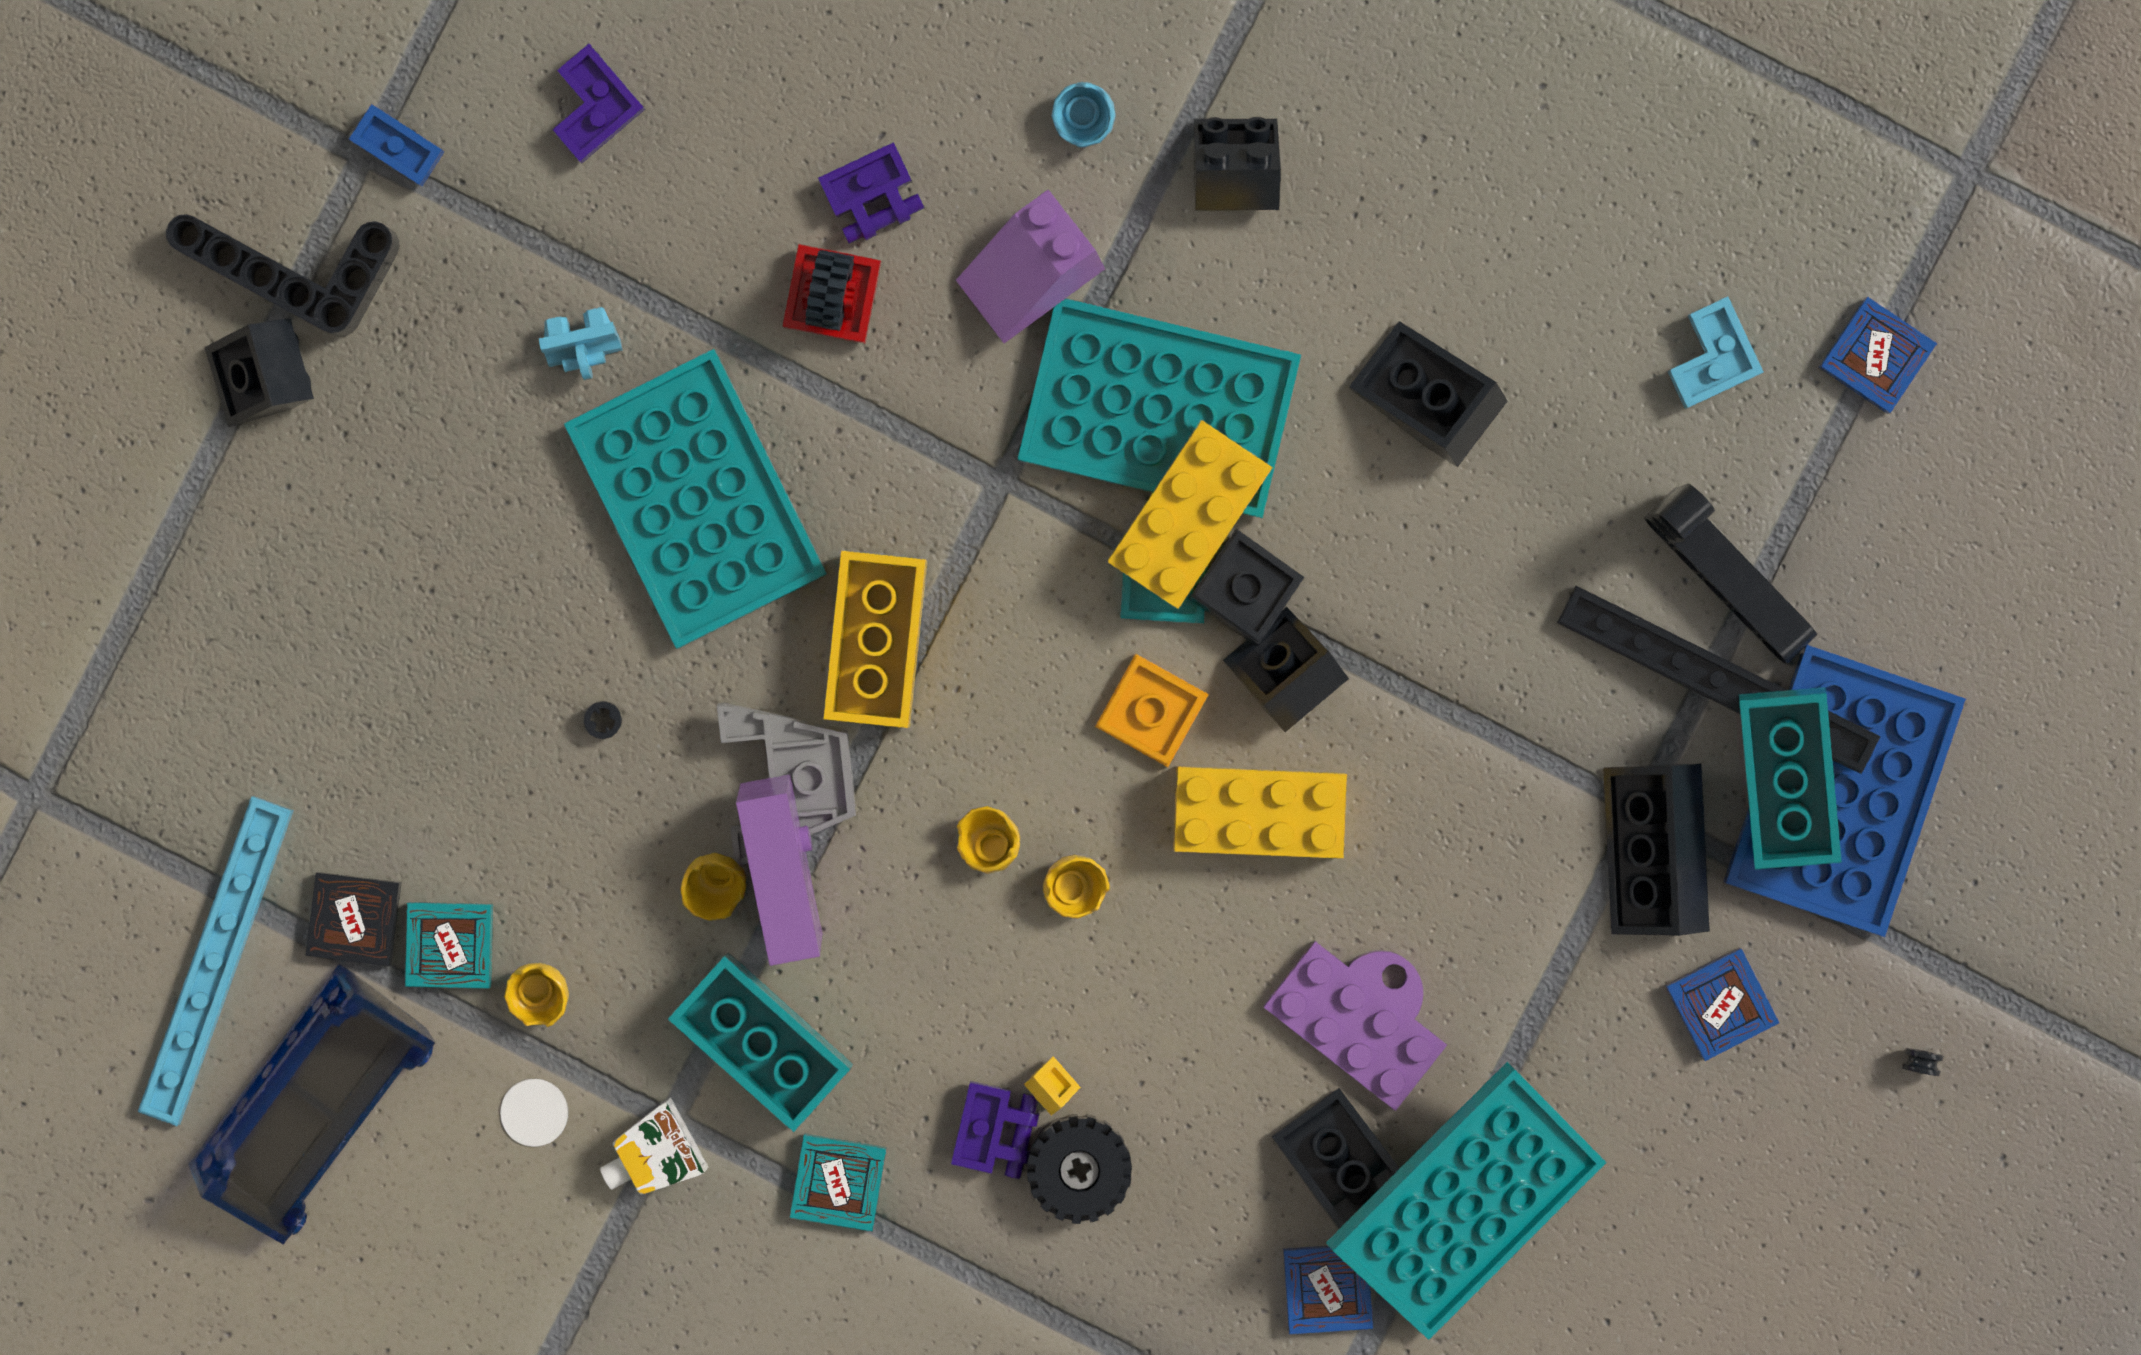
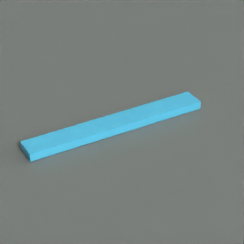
M255 796L251 797L140 1103L139 1113L175 1126L181 1124L294 810Z

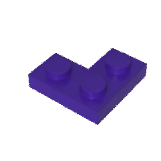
M587 44L557 70L584 103L558 124L553 131L581 163H584L639 116L645 108L590 44Z

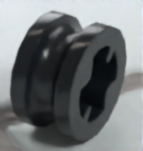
M596 702L588 708L584 715L586 730L590 735L598 739L611 738L621 727V712L611 702ZM600 708L610 710L609 717L615 720V725L611 730L606 726V732L596 730L597 723L591 720V715L595 710L600 714Z
M1906 1048L1905 1053L1909 1059L1906 1063H1903L1902 1069L1926 1075L1940 1076L1941 1071L1938 1070L1937 1064L1943 1061V1055Z

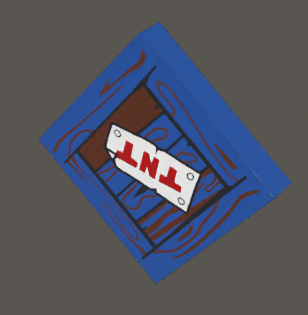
M1866 297L1818 368L1889 414L1937 343L1871 298Z
M1737 948L1665 985L1704 1061L1780 1023L1742 948Z
M1329 1246L1283 1249L1289 1334L1373 1329L1370 1285L1334 1253Z

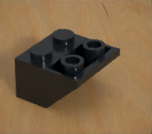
M1212 117L1208 119H1194L1195 211L1279 210L1281 162L1277 118L1222 119Z

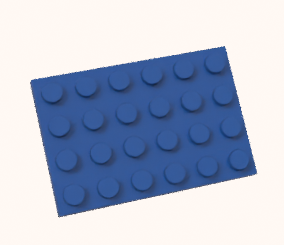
M1806 645L1801 651L1789 690L1825 687L1828 711L1881 736L1862 774L1856 773L1833 761L1842 863L1755 869L1750 810L1748 807L1723 882L1885 937L1966 699Z

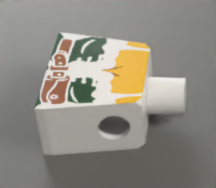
M670 1097L613 1142L619 1158L600 1167V1170L611 1190L632 1179L637 1191L642 1195L699 1176L707 1170L708 1165Z

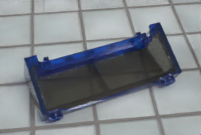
M338 964L188 1165L200 1196L284 1245L291 1235L297 1234L306 1222L307 1213L305 1212L306 1204L304 1201L403 1068L410 1071L427 1063L432 1055L435 1044L428 1029L352 971Z

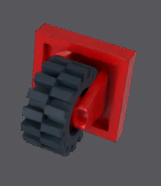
M798 244L782 327L866 344L882 263L881 260Z

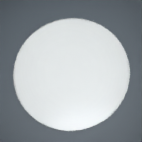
M541 1079L524 1080L514 1085L506 1093L501 1104V1122L507 1134L516 1142L531 1147L543 1146L554 1141L564 1130L568 1119L567 1102L562 1092L552 1083Z

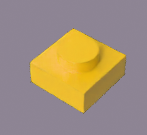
M1054 1056L1047 1060L1024 1083L1025 1087L1051 1116L1060 1110L1081 1088Z

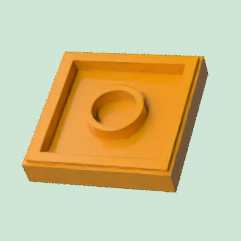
M1135 654L1095 727L1169 767L1209 694Z

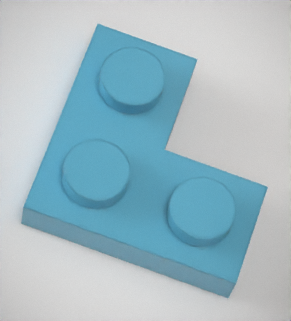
M1729 297L1688 315L1705 354L1667 371L1685 409L1763 373L1762 367Z

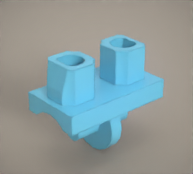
M602 307L587 310L583 313L584 329L571 331L566 317H555L545 320L544 338H539L541 352L545 354L549 367L563 364L565 372L580 369L583 380L593 378L591 366L606 363V354L623 351L617 330Z

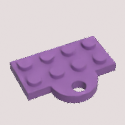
M1314 940L1263 1005L1266 1010L1395 1111L1447 1046L1446 1043L1415 1020L1423 1001L1421 978L1408 960L1390 951L1375 950L1364 953L1346 966ZM1392 964L1402 966L1405 971L1403 984L1396 988H1389L1382 981L1384 969Z

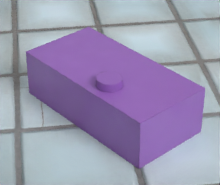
M789 774L740 783L736 805L769 965L820 957L823 934L806 851H812V842L808 826H800L791 776Z

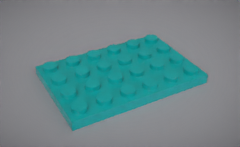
M1065 298L1053 309L1018 461L1153 493L1199 422L1203 420L1273 467L1242 513L1262 519L1301 354Z
M715 349L564 423L676 649H680L828 575Z
M1506 1062L1326 1244L1419 1332L1430 1340L1607 1162Z

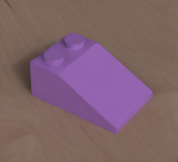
M1046 190L1009 219L956 281L1004 344L1105 270V267L1091 243L1052 193Z

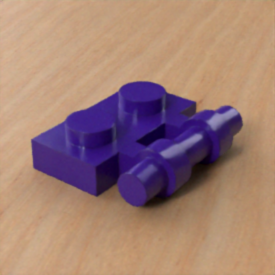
M894 142L818 178L836 217L838 218L850 211L855 216L857 222L842 228L849 244L863 237L865 240L877 236L876 231L897 221L899 224L911 220L910 215L924 209L918 193L902 200L898 189L912 183V180ZM886 195L891 206L868 216L863 205Z
M970 1081L951 1164L992 1174L995 1158L1008 1160L1004 1175L1021 1179L1023 1166L1027 1164L1030 1153L1028 1145L1032 1127H1037L1040 1116L1039 1113H1036L1038 1106L1036 1098L1032 1094L1023 1093L1020 1109L1008 1107L1011 1090ZM1004 1121L1016 1123L1011 1145L999 1143Z

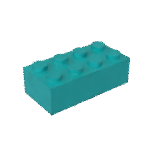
M1825 687L1740 694L1739 702L1755 869L1842 863Z
M727 953L668 1018L672 1024L793 1132L796 1131L853 1066L852 1062L730 953Z

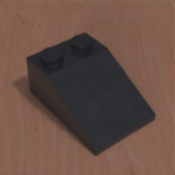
M1400 321L1349 386L1354 393L1422 445L1456 467L1461 464L1508 402L1496 381Z
M1340 1088L1272 1136L1275 1143L1338 1230L1400 1169Z

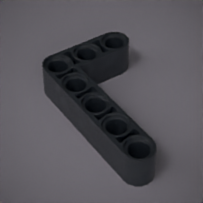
M188 214L178 215L168 223L166 229V239L175 250L319 329L338 337L348 336L356 330L400 248L396 233L386 225L376 221L361 225L326 288L194 216ZM190 225H195L198 230L197 240L190 246H184L181 241L183 230ZM377 232H383L387 240L385 248L378 253H371L368 248L369 238ZM232 245L235 250L234 260L227 266H220L218 262L219 251L225 246ZM269 265L272 270V278L267 285L258 287L255 283V273L260 267ZM356 269H364L366 273L365 284L358 290H351L348 285L349 275ZM299 286H307L309 290L308 301L300 307H295L291 301L292 292ZM342 305L346 311L345 321L338 327H331L328 322L329 311L335 306Z
M1691 484L1674 488L1644 517L1645 521L1770 652L1787 665L1817 636L1816 631L1708 519L1715 512V509L1707 498Z

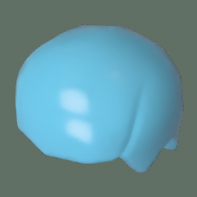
M1078 82L1065 87L1055 98L1051 117L1056 131L1062 139L1077 147L1084 148L1100 143L1113 129L1116 113L1111 97L1103 88L1089 82Z

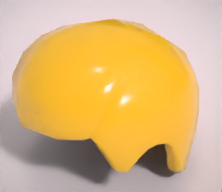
M989 806L971 809L957 824L959 835L957 850L961 858L965 860L971 869L986 874L1003 871L1017 857L1020 849L1019 830L1005 812Z
M716 852L697 857L688 866L682 879L680 891L683 905L693 916L707 921L730 917L737 904L745 895L747 877L744 869L731 857Z
M1076 854L1062 857L1049 868L1043 883V893L1049 907L1062 917L1076 919L1099 910L1106 893L1110 890L1105 869L1090 857Z
M531 963L518 967L511 974L506 983L504 998L509 1012L522 1021L525 1026L545 1025L550 1027L564 1015L569 998V990L565 977L558 969L543 963Z

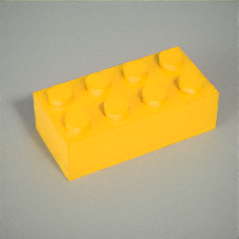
M1201 420L1107 562L1179 609L1273 467Z
M841 551L823 719L910 728L927 570L926 559Z
M1177 766L1173 850L1174 852L1344 859L1347 774L1338 772Z

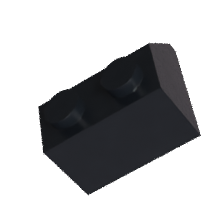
M290 318L249 324L205 346L228 427L284 412L314 399L311 379L306 372L299 349V339L294 332Z
M1287 606L1282 610L1258 646H1254L1246 640L1223 659L1235 676L1284 732H1287L1349 679L1331 653Z

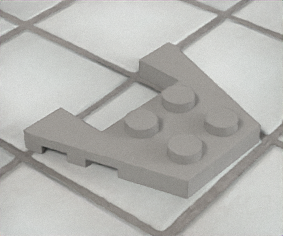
M725 702L717 704L721 743L765 740L769 778L790 774L800 826H808L810 835L856 816L848 730ZM741 825L732 826L731 838L734 860L741 866L748 863Z

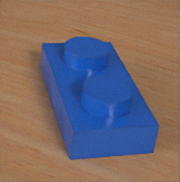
M372 104L349 138L350 141L421 187L444 154L442 149Z

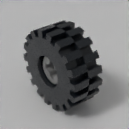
M1071 1114L1068 1118H1058L1052 1121L1050 1126L1044 1127L1038 1133L1035 1142L1033 1141L1027 1161V1179L1031 1187V1193L1034 1199L1037 1198L1040 1202V1207L1044 1211H1050L1055 1215L1056 1219L1061 1221L1068 1219L1072 1220V1224H1081V1221L1090 1220V1223L1098 1221L1099 1217L1104 1214L1108 1216L1115 1211L1114 1207L1118 1203L1121 1204L1132 1180L1131 1156L1124 1138L1119 1131L1116 1132L1112 1128L1110 1123L1105 1120L1102 1122L1096 1119V1116L1087 1114L1084 1117L1078 1116V1114ZM1079 1158L1082 1164L1089 1162L1092 1167L1086 1171L1087 1178L1084 1180H1079L1077 1175L1069 1176L1067 1172L1073 1168L1072 1160Z

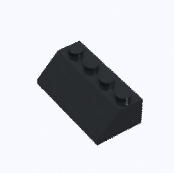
M1702 763L1603 767L1611 934L1681 936L1709 932Z

